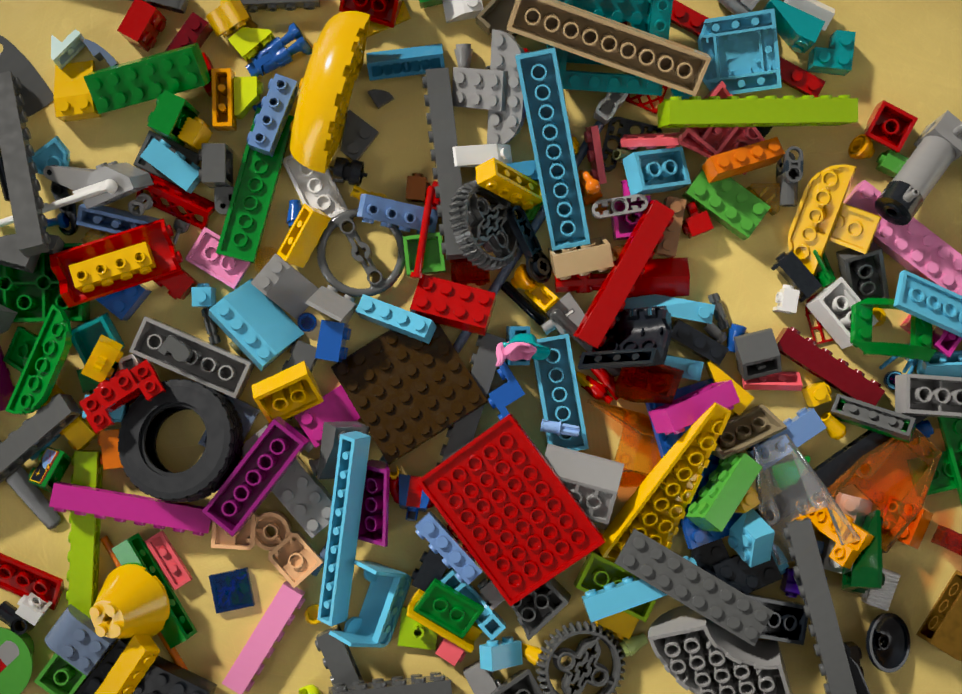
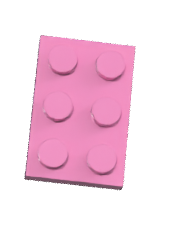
M204 227L185 260L231 288L236 289L251 263L216 254L220 235Z

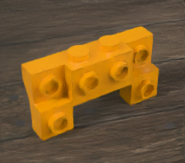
M813 497L808 501L802 512H796L792 521L810 518L813 530L816 528L836 542L829 557L841 566L851 569L859 554L870 545L874 536L853 522L854 518L845 513L843 515L840 514V509L832 504L828 506L818 498Z

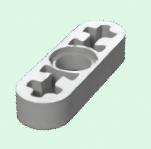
M635 194L599 200L593 204L591 213L597 219L640 213L647 208L648 199L643 194ZM637 198H639L640 201L644 202V204L641 205V208H638L637 205H634L630 207V211L628 210L629 203L627 199H630V203L636 202ZM609 202L611 203L610 209L612 214H609V210L603 211L602 215L595 211L598 205L605 208L609 206ZM615 202H623L625 205L624 211H616L614 208Z

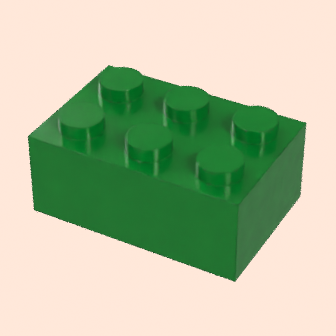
M164 90L156 100L157 106L154 112L150 113L147 126L162 137L184 146L185 143L177 135L180 134L179 131H182L181 128H183L187 118L194 119L195 116L198 117L200 112L187 100Z

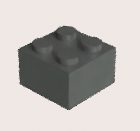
M202 143V149H199V160L202 161V168H199V179L209 188L233 187V150L226 143Z

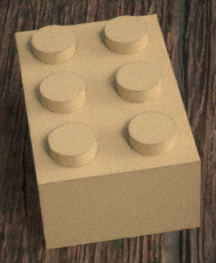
M603 236L590 239L591 244L554 251H552V247L548 248L554 275L556 278H560V280H566L571 278V275L579 274V276H584L594 270H598V272L609 270V267L614 266L610 243Z

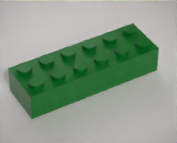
M198 43L93 71L84 76L98 114L157 99L164 90L176 94L205 86L212 81Z

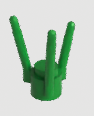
M813 250L821 267V270L817 272L818 276L814 277L825 287L834 282L836 277L825 251L822 261L818 252Z

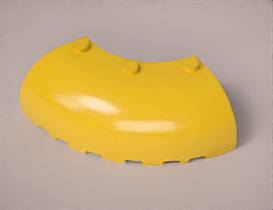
M345 11L334 15L325 24L317 42L313 45L304 78H301L299 83L300 93L294 120H292L290 125V152L300 164L311 170L325 174L341 143L345 119L342 118L345 117L354 83L364 62L370 14L359 11Z

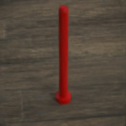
M428 186L415 268L414 272L410 274V277L415 279H424L422 268L434 198V186Z

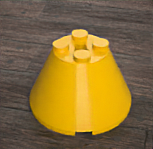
M136 564L121 565L109 573L93 607L89 610L95 632L99 637L131 639L134 635H150L153 637L164 628L166 620L169 619L170 603L167 592L156 575L152 576L145 571V567Z

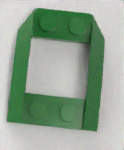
M866 298L851 306L850 343L856 348L859 347L863 351V355L895 356L929 362L936 352V349H932V324L911 315L910 345L872 342L873 308L899 310L893 307L895 299Z

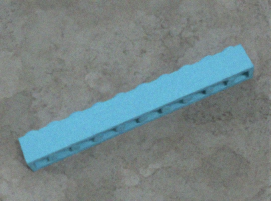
M358 431L340 434L317 617V620L331 627L347 621L371 440V436Z

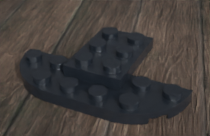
M722 539L690 550V557L695 559L698 567L742 593H751L783 579L772 554L770 561L750 568L741 559L739 554L729 557Z

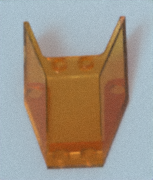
M588 399L587 403H590L623 427L614 460L624 463L619 487H639L661 460L650 418L643 413Z
M915 427L909 443L891 438L864 454L816 500L818 502L833 501L843 488L853 484L881 510V516L883 517L881 527L882 553H887L921 511L942 452Z

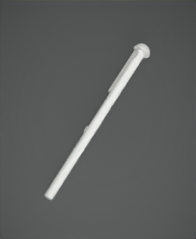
M107 179L72 191L74 195L50 204L44 203L42 212L45 213L105 192L114 194L118 189L116 181ZM13 215L0 219V227L14 223Z

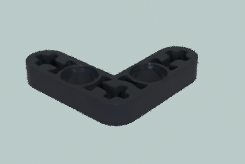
M622 117L612 118L608 124L602 148L603 161H606L608 158V154L604 153L605 151L610 154L613 152L612 149L608 148L607 142L613 139L618 144L617 148L621 149L620 139L624 134H631L630 128L632 126H638L641 130L640 134H644V128H647L646 133H652L653 131L663 133L662 129L655 125ZM619 122V126H622L616 134L620 135V138L615 135H609V133H614L615 127L612 124ZM612 156L610 162L613 165H610L608 168L605 167V172L612 171L617 165V160H614Z

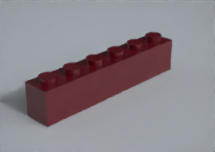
M794 327L782 329L776 338L780 354L843 395L875 406L885 392V390L880 388V383L873 379H866L862 371L851 369L848 367L849 363L841 358L837 360L832 356L833 353L826 348L820 349L816 346L817 343L808 337L805 339L800 336L801 332Z

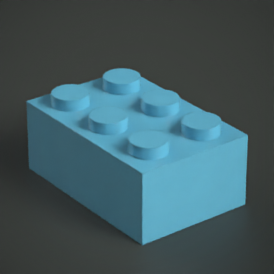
M682 146L633 152L622 159L630 195L674 191L691 184Z

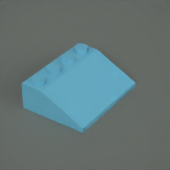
M251 278L209 309L208 316L262 372L294 342L302 337L304 332L276 303L251 284L253 280Z

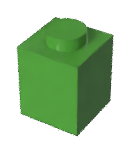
M889 149L879 155L876 161L878 165L875 169L894 179L909 158Z

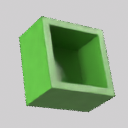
M440 232L428 233L422 273L425 275L446 273L445 257L442 255L441 250L443 240ZM420 234L403 236L408 277H410L411 272H414Z

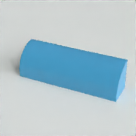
M442 44L366 53L370 81L425 74V69L445 68Z

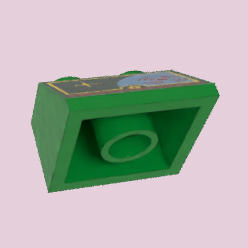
M47 446L46 450L40 453L37 466L31 469L28 475V482L52 493L54 483L61 481L72 458L64 451Z

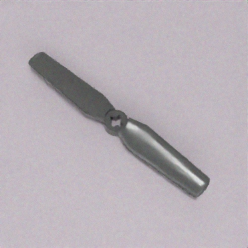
M20 466L5 481L47 529L57 527L61 522V517L54 511L53 507H49V501L40 489L28 482V473Z

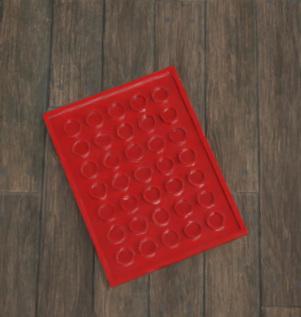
M511 413L416 481L510 607L606 542V539Z

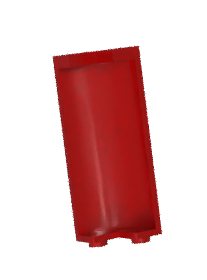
M163 218L50 255L51 269L59 281L60 295L68 308L182 271L180 263L183 262L180 251H176L171 237L174 236L171 225H166ZM142 242H147L150 245L156 268H153L151 272L147 274H134L128 280L118 279L109 286H96L90 292L84 293L75 288L69 265Z

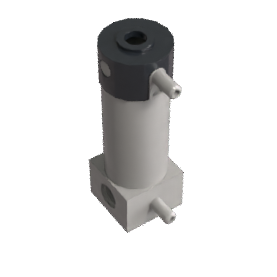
M946 111L924 129L914 143L917 148L875 201V208L878 214L888 222L902 226L908 224L950 164L962 156V122L949 111Z

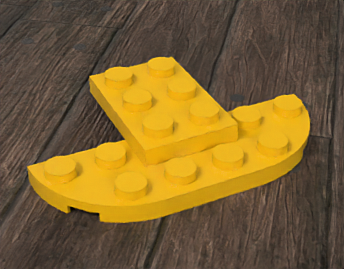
M841 164L825 168L812 177L803 192L789 230L788 247L789 251H793L813 276H815L819 266L813 250H816L822 258L828 240L863 254L868 253L882 217L843 203L857 166Z

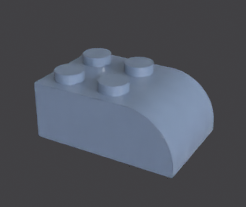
M70 604L44 640L53 652L87 676L95 670L117 638L99 637L95 632L92 620Z

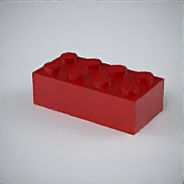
M424 274V279H419L410 312L431 319L434 323L486 336L496 302V293Z

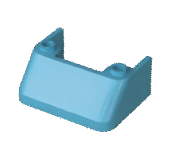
M355 560L354 564L364 569V578L370 581L359 617H351L346 621L343 631L330 630L329 635L350 647H386L394 633L411 584V576L376 562Z

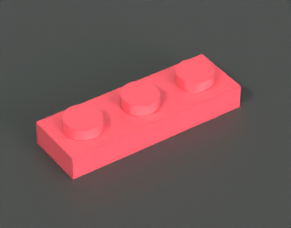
M598 125L585 127L584 139L588 143L589 149L587 151V158L591 162L592 168L590 175L593 179L598 180L600 184L607 183Z
M681 132L624 134L620 139L621 147H627L628 150H634L638 147L654 149L657 146L675 148L680 144L682 136Z
M782 371L746 381L741 376L744 390L801 391L803 387L800 372Z
M163 530L145 541L174 590L193 579Z

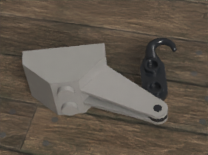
M114 161L108 164L102 163L97 165L96 169L50 165L46 166L43 170L44 176L52 181L51 192L55 201L71 196L69 189L75 191L107 179L116 181L118 189L114 194L105 192L84 199L83 202L86 209L108 205L154 184L148 172L127 162L118 163ZM75 203L59 208L61 213H64L71 223L70 230L59 227L60 231L68 236L76 233L79 226L76 225Z

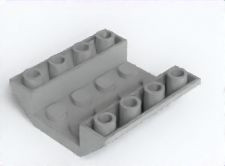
M548 443L544 458L597 528L606 530L618 493L624 463Z

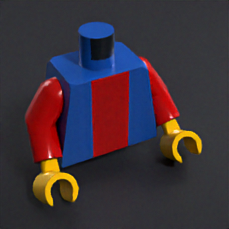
M397 466L396 472L390 471L389 491L394 502L399 504L401 509H407L406 520L417 521L418 511L426 512L428 508L434 506L416 482L421 477L399 474V466Z

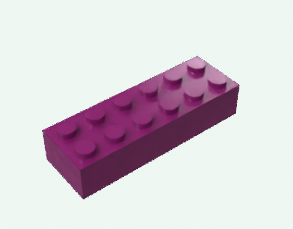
M281 417L273 419L202 512L231 536L236 535L310 441Z

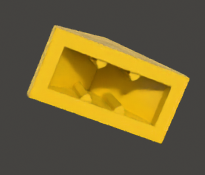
M536 282L535 288L524 292L544 314L560 300L542 283Z

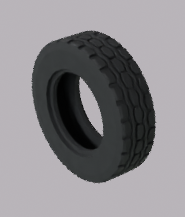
M186 379L163 381L161 383L166 390L165 392H161L153 397L150 402L141 393L135 399V402L130 405L126 415H124L118 436V452L121 465H123V470L127 477L130 478V481L140 491L151 497L174 502L198 501L210 496L211 493L217 492L238 466L244 442L242 423H240L241 419L230 400L213 388ZM182 410H193L204 422L207 432L206 447L195 465L183 472L172 473L163 466L157 455V435L162 424L171 415Z

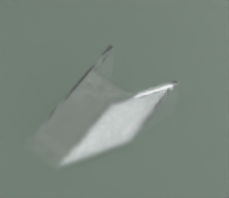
M787 434L753 447L754 460L762 466L761 471L756 477V490L761 503L758 505V510L763 520L775 531L772 549L778 565L794 561V559L790 558L788 547H791L790 541L785 539L783 528H786L785 522L794 521L798 517L827 508L841 546L861 540L824 483Z

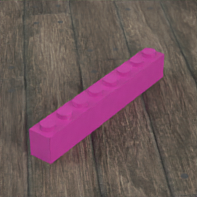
M59 481L53 485L49 507H54V511L58 512L72 510L76 515L86 516V513L94 514V517L99 519H106V516L113 517L114 521L117 522L130 520L134 521L135 525L145 526L146 523L154 524V528L165 529V527H171L173 531L182 533L185 530L193 531L192 534L204 536V533L208 534L211 519L202 512L205 508L202 506Z

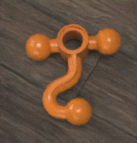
M579 170L578 174L580 185L583 188L581 191L584 205L592 204L593 206L598 199L603 197L600 190V182L593 179L588 171ZM598 205V208L595 209L600 215H602L603 211L607 210L606 207L602 208L601 205Z

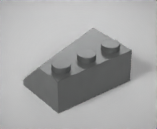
M552 578L511 606L518 617L517 620L520 626L522 625L528 641L570 601L571 594L555 578Z

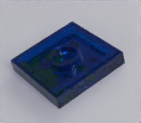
M248 567L209 575L216 614L255 605Z

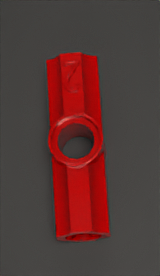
M590 273L584 276L576 274L571 275V278L566 280H560V278L555 276V293L569 291L590 293L599 291L608 273Z

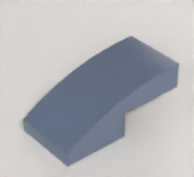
M87 39L83 40L97 60L101 61L105 58L110 67L120 64L98 44Z

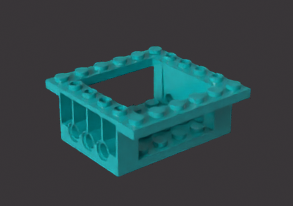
M558 0L620 23L627 21L631 24V27L667 40L669 39L673 0ZM556 48L563 89L662 95L663 85L636 75L566 70L567 62L604 64Z

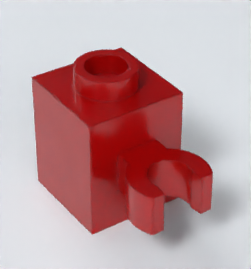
M694 201L685 206L690 216L682 221L683 225L681 227L685 236L688 235L690 239L714 229L707 210L698 213Z

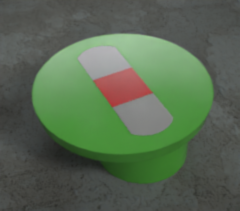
M0 627V694H20L30 681L33 672L32 656L34 654V643L28 633L17 635L8 628Z

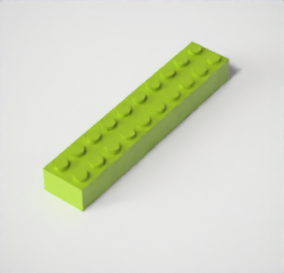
M770 95L765 96V98L746 96V98L740 99L739 96H727V98L720 99V96H709L705 99H701V96H691L689 99L683 100L682 96H673L670 99H664L663 103L657 104L658 128L841 126L858 122V98H851V95H839L838 97L821 95L814 98V95H804L800 98H795V95L783 96V98Z

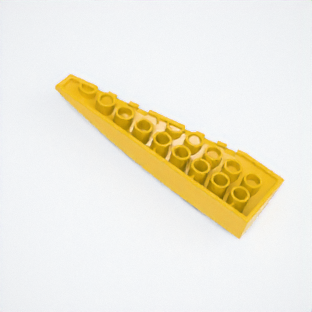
M715 402L663 456L604 532L603 537L606 539V542L598 547L603 558L615 562L633 529L638 530L666 548H671L672 538L677 534L679 530L678 525L686 515V507L688 504H691L703 477L702 472L710 462L711 452L716 449V441L726 427L732 413L731 410Z

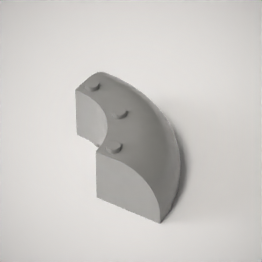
M685 605L659 616L648 630V639L655 655L660 659L665 670L687 691L690 690L694 694H792L778 641L758 640L756 645L752 646Z

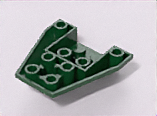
M881 510L871 512L864 519L861 528L872 534L874 538L870 545L859 554L851 569L844 567L842 575L843 591L862 595L868 589H881L885 583V574L882 573L881 527L883 517L881 516Z

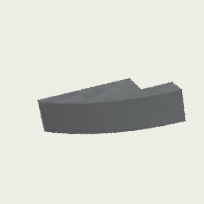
M16 234L1 236L0 265L33 273L41 254L25 257L19 251ZM49 234L51 239L49 244L50 251L45 253L52 255L61 252L65 242L59 236Z

